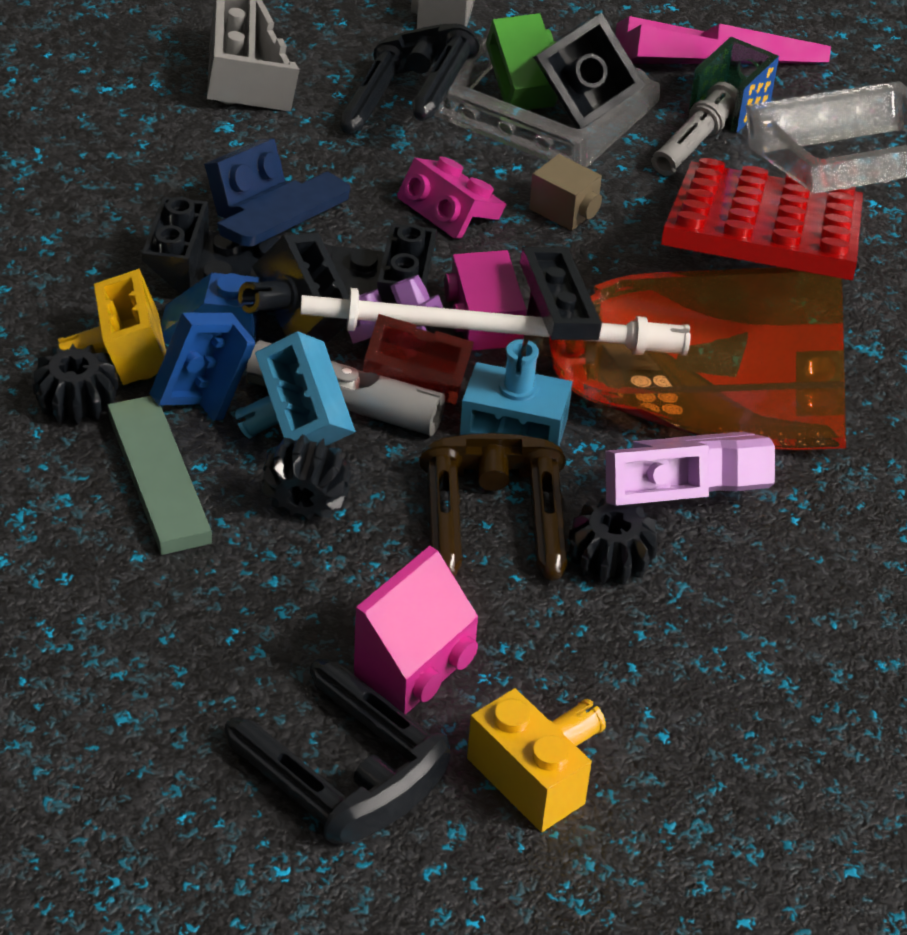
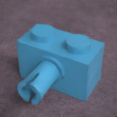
M297 331L255 352L269 395L235 411L237 420L246 418L245 421L238 423L240 430L246 437L253 438L258 433L279 424L285 438L297 441L304 434L313 442H318L324 438L325 446L356 432L324 341Z
M524 339L514 340L506 347V368L476 362L462 400L460 435L479 433L517 434L545 439L559 447L568 420L573 381L535 374L539 355L537 345L528 340L526 356L524 357L522 356Z

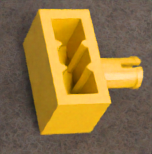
M140 269L94 283L100 320L98 322L99 326L65 338H59V348L61 350L70 349L72 343L77 349H84L89 345H93L96 353H108L123 385L154 377L158 374L166 354L159 313Z
M514 688L471 714L467 759L542 833L585 805L592 761L577 746L593 735L604 731L606 721L598 706H595L586 713V710L593 706V701L589 699L580 701L578 705L553 721L548 720Z

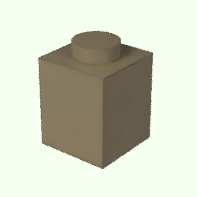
M558 154L532 174L529 209L573 231L586 219L593 218L598 212L602 203V196L600 195L602 175Z

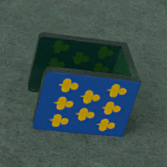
M734 37L728 38L695 69L689 112L696 102L705 100L707 91L713 84L717 82L729 83L737 89L731 130L738 133L771 101L779 55ZM744 60L751 61L757 67L748 78L743 75L740 69V63Z

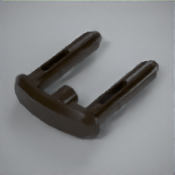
M479 433L441 438L428 445L422 451L419 462L420 467L427 473L430 546L438 550L454 577L462 566L458 477H464V469L478 470L479 485L489 491L501 490L509 484V470H518L519 477H529L536 565L547 580L555 581L562 577L568 565L562 506L563 497L559 474L566 464V459L560 447L553 442L541 438L517 434ZM439 491L447 492L448 513H443L440 510ZM543 491L549 493L551 514L544 511Z

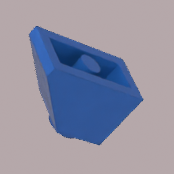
M210 273L166 304L161 321L164 343L170 344L182 313H233L252 338L256 340L260 322V311L256 313H246L243 311L242 307L244 305L254 304L255 302L239 304L238 293L243 283L259 282V277L242 276L234 273Z

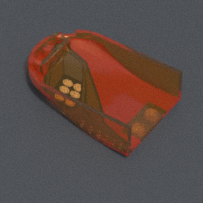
M782 267L655 272L627 275L594 286L595 294L591 295L590 298L601 322L626 325L630 321H634L636 316L647 317L648 322L688 324L691 337L689 351L686 356L645 351L644 355H632L631 350L627 349L624 344L549 339L552 363L558 377L573 381L572 391L592 402L695 435L744 431L770 437L775 445V449H846L843 291L841 278Z

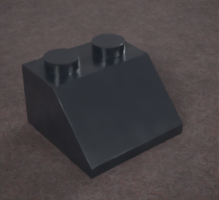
M602 12L579 24L533 57L578 131L646 86Z

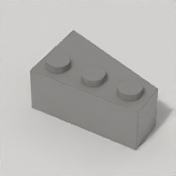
M215 0L210 26L207 99L217 100L224 104L237 103L291 112L299 68L295 62H290L285 54L287 46L283 38L276 37L273 31L274 22L262 0Z

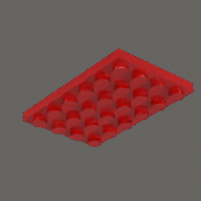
M701 158L699 163L691 161L664 225L661 245L853 281L858 256L863 193L855 191V186L844 182H830L829 186L813 184L810 177L800 174H786L785 178L769 176L768 170L764 168L743 166L741 171L725 168V163L717 159Z

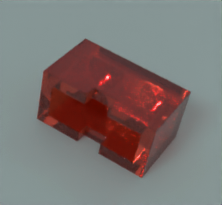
M378 314L364 358L363 372H372L444 393L445 402L456 405L474 342L436 331L435 334L417 329L415 324Z

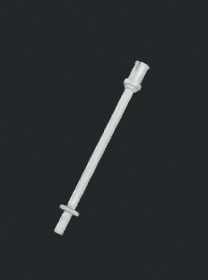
M350 288L349 299L302 295L300 315L347 319V331H354L357 320L550 337L542 317L359 300L357 288ZM636 316L634 321H630L626 325L602 323L599 340L584 341L624 344L627 349L631 350L632 355H644L645 351L686 356L689 351L691 333H689L690 326L688 324L648 322L647 317Z

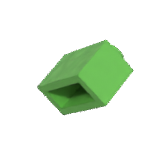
M540 13L493 19L485 44L507 113L553 107L558 98L533 58L554 42L550 29H545Z

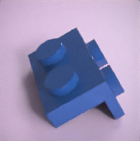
M182 313L149 394L159 406L200 404L212 420H223L251 357L255 340L233 313Z

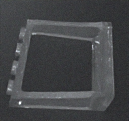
M486 38L480 44L477 55L466 60L434 117L546 161H550L556 155L561 154L587 168L660 101V83L650 80L644 71L636 68L646 86L587 127L575 129L473 90L480 80L493 68L485 44Z
M900 81L746 105L749 147L813 194L838 189L846 190L861 185L879 182L887 183L891 180L907 178V145L826 159L816 158L802 147L891 131H904L907 133V87Z

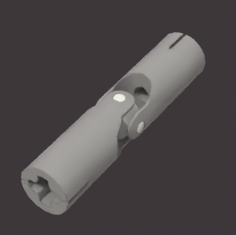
M259 340L255 344L247 363L246 379L248 382L266 387L255 352L272 343ZM331 361L349 411L429 436L435 434L444 412V393L372 372H363Z

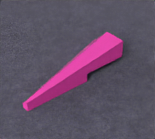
M632 16L617 23L615 33L633 64H701L730 37L726 64L772 63L778 56V63H829L831 46L725 24H718L706 31H700Z

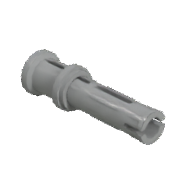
M726 82L713 84L707 91L705 100H700L691 107L689 119L653 154L651 162L658 173L664 176L674 174L682 162L694 152L707 136L719 134L725 126V120L728 117L735 116L741 110L742 97L733 85ZM725 94V97L720 101L719 97Z

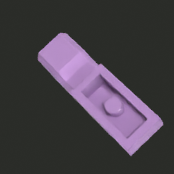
M744 431L633 441V448L605 451L606 503L615 506L709 497V492L765 489L770 488L775 483L774 443L770 437Z

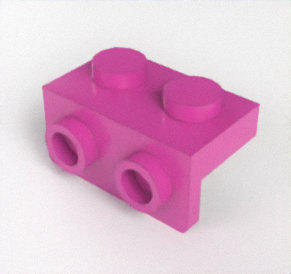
M414 157L397 193L398 199L451 237L458 239L463 237L472 217L499 220L506 206V203L492 194L494 188L491 185L477 178H468L462 174L464 169L462 165L446 157H440L438 161Z

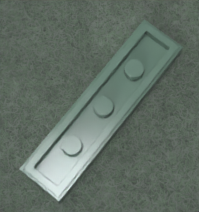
M151 395L108 404V415L160 554L164 555L212 544V530L162 407L155 402Z

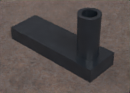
M522 247L520 265L531 290L526 316L542 317L551 340H599L602 322L569 249Z

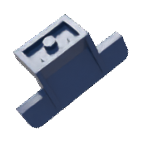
M275 138L260 139L204 164L217 215L226 218L217 222L220 236L242 246H255L348 200L351 189L348 183L328 171L303 183L296 180L285 181Z

